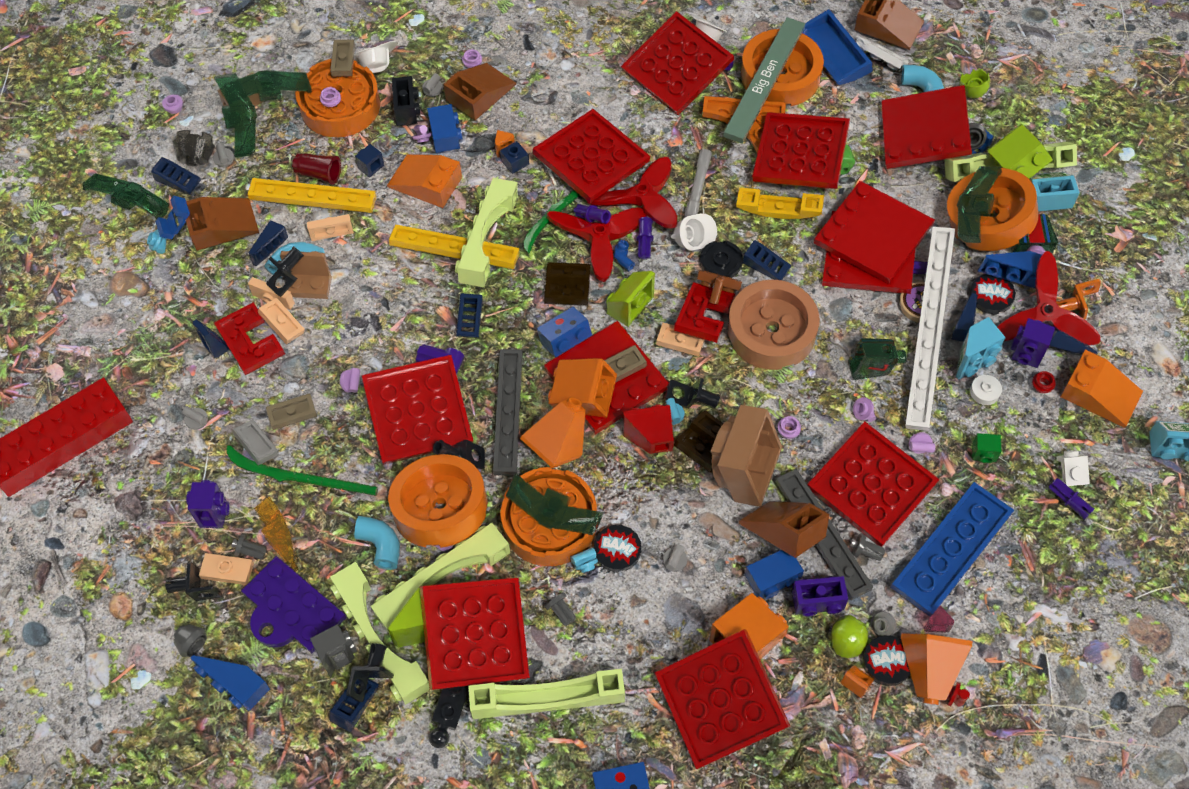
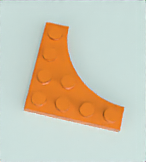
M704 96L702 117L716 119L728 124L742 99ZM765 101L747 135L757 153L767 112L785 113V102Z

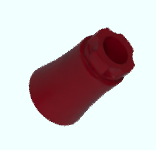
M297 153L295 158H293L292 167L294 173L318 179L331 185L336 184L340 177L341 160L339 156Z

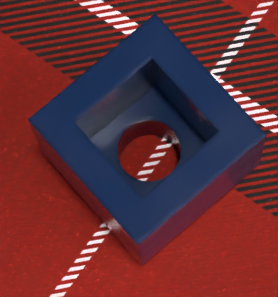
M518 141L500 150L501 162L512 174L529 165V154Z
M371 144L361 149L355 156L358 169L369 178L385 166L382 152Z

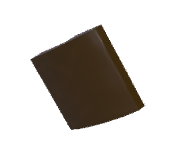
M547 262L544 304L588 306L591 264Z
M704 410L691 422L690 427L675 440L674 446L708 472H711V449L718 431L724 423Z

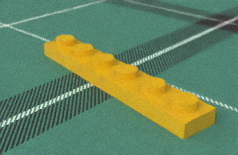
M252 178L247 194L250 200L368 213L373 212L377 197L376 191L259 178Z
M395 224L389 238V245L461 259L462 247L467 245V238ZM483 242L482 249L484 255L489 257L490 265L514 269L519 257V248Z

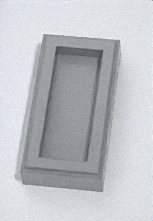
M250 420L233 429V435L257 465L278 456L277 448L254 420Z

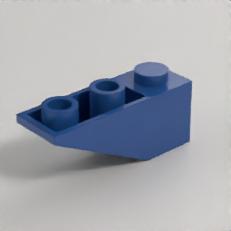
M1023 251L986 255L978 268V272L1036 289V270L1042 254Z
M195 655L190 657L195 663L193 669L202 678L209 676L213 680L210 684L219 693L222 694L226 691L230 695L228 700L237 709L243 706L249 712L270 690L267 683L248 666Z

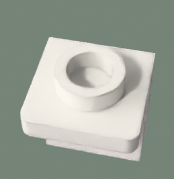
M1077 450L1064 451V455L1056 456L1057 461L1061 462L1062 479L1067 486L1090 484L1088 456L1079 454Z

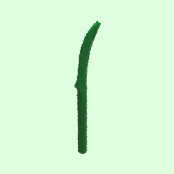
M573 190L561 201L551 205L548 212H561L577 199L580 194ZM547 213L526 234L524 249L528 254L531 252L539 233L550 222L547 218Z
M227 445V454L235 465L247 471L269 476L279 482L296 481L376 496L378 493V487L297 473L263 464L257 465L255 461L244 457L232 446Z

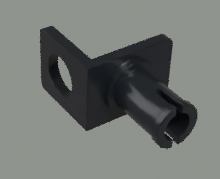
M294 246L281 261H277L272 257L269 258L278 270L266 284L280 297L298 279L292 274L291 269L304 257V254ZM279 277H285V285L277 288L275 285L276 280Z
M700 378L692 386L670 380L665 400L674 398L677 404L687 409L696 402L715 409L719 403L720 395L702 389L703 378ZM677 387L683 391L684 396L682 399H677L673 396V388Z
M439 440L433 446V452L436 455H455L468 460L476 468H485V449L473 442L464 440L455 445H450ZM472 450L478 453L479 461L474 460Z
M192 562L187 563L186 576L169 577L165 581L166 583H171L165 584L168 593L185 591L195 601L222 597V593L213 586L200 587V569Z
M372 643L367 665L352 667L346 692L347 696L358 702H363L369 678L392 679L394 677L393 673L382 668L387 649L385 645ZM357 679L360 681L358 693L355 692V682Z

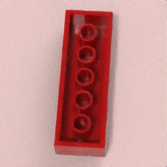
M104 377L0 438V488L8 497L133 423V420Z

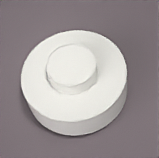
M991 375L976 377L970 387L972 398L982 405L994 404L1002 393L1001 383Z

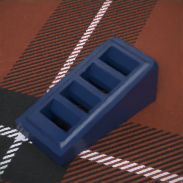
M161 157L151 170L155 181L188 195L192 193L201 181L199 176L164 157ZM189 179L188 183L184 186L183 184Z
M271 220L266 225L248 252L254 266H258L286 241L288 234L285 226Z
M756 240L747 249L743 258V264L773 280H783L792 266ZM770 262L773 263V265L771 266V268L768 267V265L770 264ZM777 267H781L780 271L776 273L775 270L777 269Z
M460 293L456 337L479 338L483 295ZM465 304L477 305V308L465 307ZM464 312H476V315H464ZM463 319L475 320V323H463ZM462 327L475 328L474 332L462 331Z
M972 293L969 296L954 328L952 340L964 342L969 328L974 325L977 303L976 293Z
M197 319L193 321V326L203 346L214 358L217 359L229 351L226 343L218 334Z
M1058 328L1054 330L1050 347L1083 354L1086 349L1096 355L1098 354L1092 347Z
M358 679L355 682L356 693L359 692V689L356 688L357 685L360 686V681ZM368 679L366 688L368 692L365 693L363 702H358L347 696L346 688L330 710L329 720L335 725L351 732L377 691L379 684ZM346 703H347V704L353 706V707L356 708V709L353 710V709H351V708H349V707H347V706H345V705H346Z

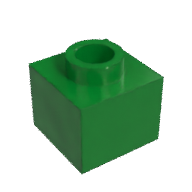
M977 433L972 443V459L982 463L996 462L1002 452L1001 435Z

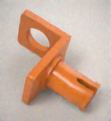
M1100 279L1076 284L1073 297L1056 301L1060 308L1068 311H1079L1081 317L1086 319L1088 307L1083 296L1097 293L1101 284ZM1093 286L1091 289L1083 290L1086 287Z

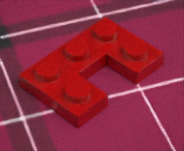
M693 282L675 323L674 331L717 343L724 322L705 317V312L708 308L729 314L735 294L722 290L718 304L710 303L713 287Z
M254 302L214 322L216 329L245 375L285 355L282 346L274 334L255 344L252 343L246 332L265 323V320L259 315L258 308Z

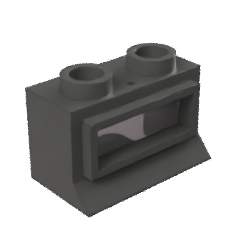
M338 624L310 638L330 678L334 669L338 670L352 663V660L355 659L353 653L357 652L347 630L342 632Z

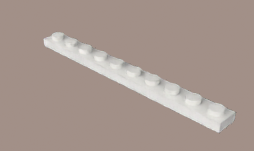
M933 227L906 429L929 431L955 228Z

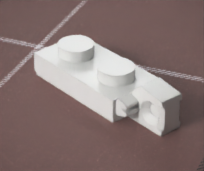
M858 36L856 43L863 52L868 51L871 53L870 56L872 58L888 62L887 66L894 70L902 69L903 65H908L909 60L863 36Z

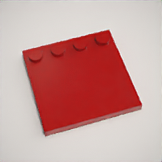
M676 11L621 68L622 71L675 114L679 115L734 60V55Z
M965 85L881 100L887 169L972 155Z
M591 109L535 146L532 152L534 156L589 203L650 162L651 157L594 109Z
M767 112L752 175L753 182L838 189L850 118Z
M859 181L814 238V244L890 284L934 225L935 219Z
M915 250L890 284L826 251L822 286L911 294Z
M618 321L544 364V370L554 381V370L558 367L559 360L603 359L605 361L636 345L646 360L647 366L615 382L607 418L585 415V422L595 435L623 418V411L639 408L665 392L669 383Z
M452 355L361 375L383 465L434 453L433 446L439 440L450 445H455L464 440L473 442Z
M864 421L807 485L815 496L866 535L876 545L883 547L940 479Z
M519 577L420 587L430 690L530 678Z
M746 629L655 672L696 769H700L791 727Z

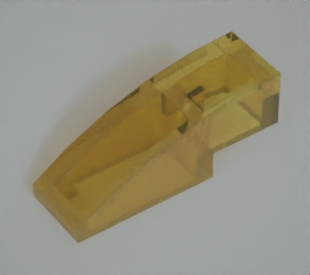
M268 497L254 508L260 520L266 525L261 532L265 540L290 568L296 572L299 568L295 542L280 510L272 499Z

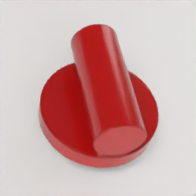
M957 682L955 686H952L947 697L948 706L951 707L954 702L956 706L961 707L969 698V691L960 689L961 683Z

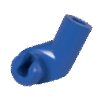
M620 240L614 247V259L627 271H631L635 263L627 257L629 244L625 240Z

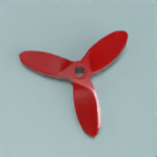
M661 157L655 160L643 173L639 184L628 189L607 191L591 203L588 201L587 203L598 206L635 204L642 206L647 216L657 224L665 228H675L678 224L677 214L672 205L663 196L658 194L670 176L672 170L671 159L669 157Z
M638 207L612 215L607 224L588 222L576 216L557 211L547 213V218L551 223L590 242L592 245L590 255L591 266L595 277L602 282L607 281L612 273L613 250L610 241L622 238L639 228V219L647 217L643 208Z
M1050 251L1044 252L1038 261L1036 270L1037 304L1035 307L1019 312L997 326L1006 337L1004 342L1013 340L1017 335L1020 325L1025 326L1029 318L1048 323L1050 326L1055 327V329L1058 328L1088 346L1099 344L1101 342L1099 332L1089 322L1071 311L1060 308L1056 303L1058 270L1055 257Z

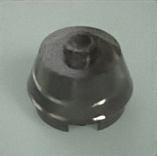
M191 130L177 131L175 139L172 141L177 160L188 166L207 164L215 148L213 137L205 132H202L201 136L190 134Z

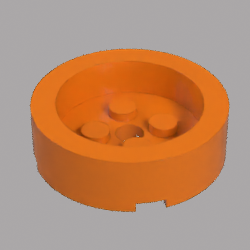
M772 29L756 35L744 48L741 77L745 90L748 89L780 29ZM801 34L782 69V72L785 70L786 74L779 75L766 101L785 102L790 104V106H795L807 101L817 91L820 85L824 59L819 46L807 35Z
M332 59L319 62L310 67V71L304 77H300L295 90L296 101L304 123L312 131L327 137L351 136L366 129L376 119L381 105L376 78L368 67L357 64V61L354 60L352 76H332ZM333 87L336 90L342 91L339 104L333 107L324 106L320 101L323 89Z
M1007 168L983 169L964 177L953 187L947 199L950 227L955 228L956 239L959 238L966 243L967 247L975 250L997 251L1010 248L1018 244L1019 240L1026 234L1030 235L1038 221L1037 193L1033 183L1022 173ZM993 211H995V213H998V215L995 217L988 216L989 214L993 213Z
M431 455L412 462L395 477L388 494L389 507L399 533L409 542L421 547L440 545V548L458 544L473 535L486 517L488 499L481 473L471 462L455 455ZM436 503L446 504L442 509L435 508Z
M551 467L537 468L518 477L504 494L500 511L503 533L506 541L509 543V547L523 560L539 566H559L571 562V556L587 550L592 543L597 529L596 500L588 484L575 473L568 470L552 469ZM552 508L556 513L553 518L545 517L542 515L543 510Z

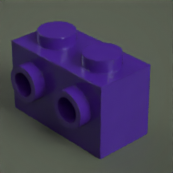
M1028 318L1025 326L1020 325L1017 335L1013 339L1010 350L1014 352L1011 359L1022 365L1038 368L1050 345L1055 327L1044 324L1039 320Z
M202 480L201 482H192L191 491L187 492L186 502L188 505L187 509L200 528H224L225 516H228L230 511V504L225 499L224 493L220 490L217 483L213 481Z
M844 576L801 579L794 581L791 591L795 615L802 614L805 617L814 616L818 612H827L828 614L840 613L845 609L848 602Z

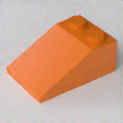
M407 154L387 186L393 190L444 208L462 179L460 162L442 155Z
M1085 349L1060 397L1125 428L1143 390L1107 359Z

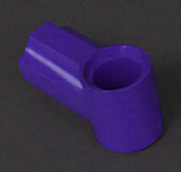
M422 344L417 351L416 363L452 355L457 375L463 362L464 354L454 348L442 350Z

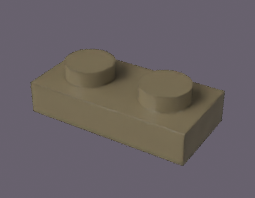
M354 39L334 40L331 62L332 76H352L355 52Z
M636 345L605 360L617 373L616 382L647 366L646 360Z
M310 393L266 407L272 430L317 417Z

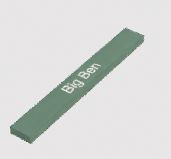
M786 17L728 123L723 137L743 144L805 28V23Z

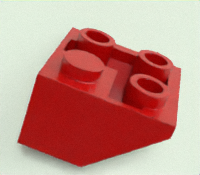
M657 404L650 408H631L628 411H623V436L649 454L673 451L674 437L670 405L663 406Z

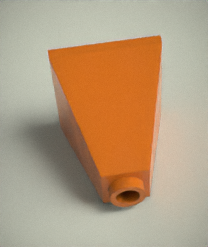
M574 397L561 401L527 430L520 439L551 468L581 458L586 409L581 406L580 400Z
M901 633V641L917 697L923 698V703L939 705V700L946 701L969 654L972 641L931 634Z

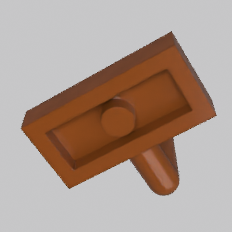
M700 269L697 275V279L701 280V285L713 287L709 302L718 304L722 290L734 293L735 290L740 291L742 284L741 280Z

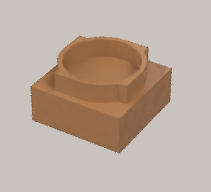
M740 405L737 416H729L728 421L719 429L711 449L714 478L719 487L729 489L734 502L761 507L782 450L781 442L768 409Z

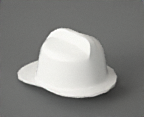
M691 14L696 19L695 26L716 42H718L723 32L727 33L726 30L715 26L704 18Z
M390 41L359 51L354 54V60L359 62L361 66L368 67L372 73L382 72L388 67L389 52L397 46V42Z
M708 214L691 215L679 221L674 228V234L670 236L675 239L680 247L694 251L702 249L707 244L715 241L717 226L713 218Z

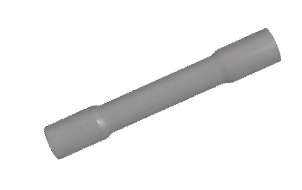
M708 149L700 150L696 165L697 170L684 218L698 214L702 189L712 152Z

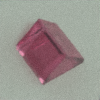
M940 605L928 619L924 631L948 633L954 625V619Z

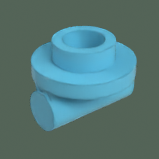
M157 229L149 234L147 244H149L150 250H155L160 254L165 253L167 238L160 237Z
M669 398L666 400V405H670L672 425H675L684 419L685 412L683 407L675 402L674 398Z
M593 547L570 557L575 570L581 569L582 573L593 570L595 568L594 564L598 562L596 551Z

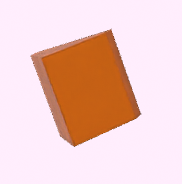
M497 130L495 138L497 157H500V150L515 142L512 133Z
M854 665L846 672L841 684L862 698L874 680Z

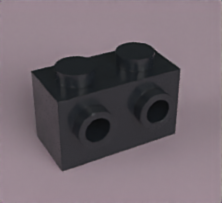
M412 76L392 78L393 104L397 126L418 124L417 115H421L419 102L416 103V99H419L418 87L413 85Z

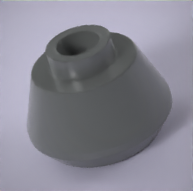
M969 123L972 150H976L985 143L987 133L981 124Z
M191 624L182 625L174 633V644L182 657H191L205 644L207 639L206 630Z

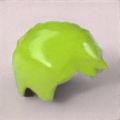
M978 68L976 71L973 69L970 74L961 75L960 86L965 85L968 98L982 97L990 87L989 73Z
M852 615L840 617L833 624L831 631L832 647L835 653L843 658L860 656L868 641V631L865 623Z

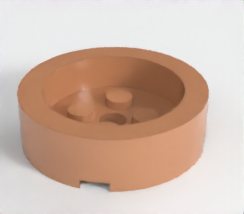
M782 280L758 281L741 290L733 300L728 320V338H730L734 351L744 361L753 366L768 370H780L785 366L796 365L803 361L814 347L820 322L818 308L811 296L797 285ZM775 324L778 331L769 332L766 329L768 326Z

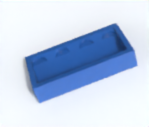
M830 9L805 23L802 33L810 37L819 46L824 59L823 67L837 85L855 81L873 72L871 60Z

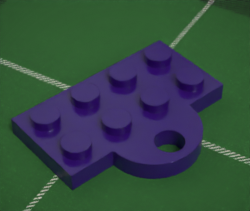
M277 556L241 590L243 595L257 606L251 616L250 626L255 638L267 647H282L295 639L312 654L315 648L310 638L337 624L340 625L347 618L342 611ZM272 626L274 630L270 636H261V631L264 627Z

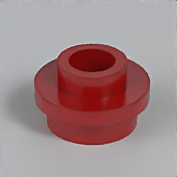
M1047 371L1035 374L1032 379L1033 388L1040 393H1050L1056 385L1054 376Z

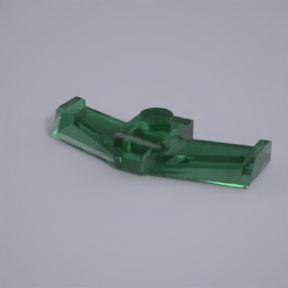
M263 70L224 83L225 94L229 104L258 93L260 101L281 99L280 90L307 91V93L312 91L306 72Z
M236 73L214 76L229 104L228 106H222L226 128H235L234 157L249 156L255 152L257 118L255 106L250 101Z
M979 166L966 189L959 197L957 203L958 237L966 243H981V216H990L995 197L988 192L1002 173L1000 166Z
M97 173L83 182V190L88 191L91 189L111 194V203L124 209L130 210L135 205H138L154 215L156 220L158 217L163 218L167 214L170 205L135 182Z
M514 474L506 494L507 498L538 521V524L548 529L555 528L593 535L604 513L570 507L568 505L571 497L552 488H547L545 495H543L518 474Z

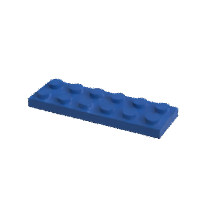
M973 482L895 579L890 588L929 617H932L1009 519L1014 509Z

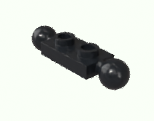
M469 686L444 688L441 690L431 719V723L438 725L429 734V742L433 747L443 748L448 744L449 733L447 729L456 730Z

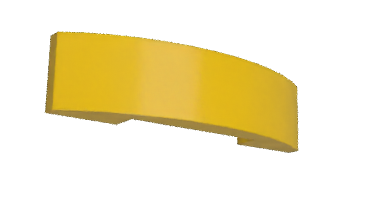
M739 187L736 207L765 217L803 219L822 215L824 195L803 193L802 198L761 195L760 189Z

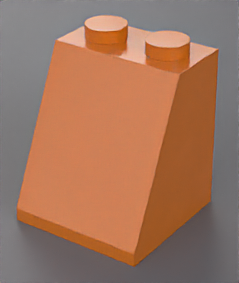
M603 359L559 360L558 367L554 370L553 387L548 394L549 405L554 408L561 401L574 397L580 400L581 406L586 409L585 415L607 418L617 373Z
M751 593L712 624L709 641L715 644L746 629L761 660L786 636L789 626L782 615L779 613L775 614L769 609L768 603L762 597H756Z

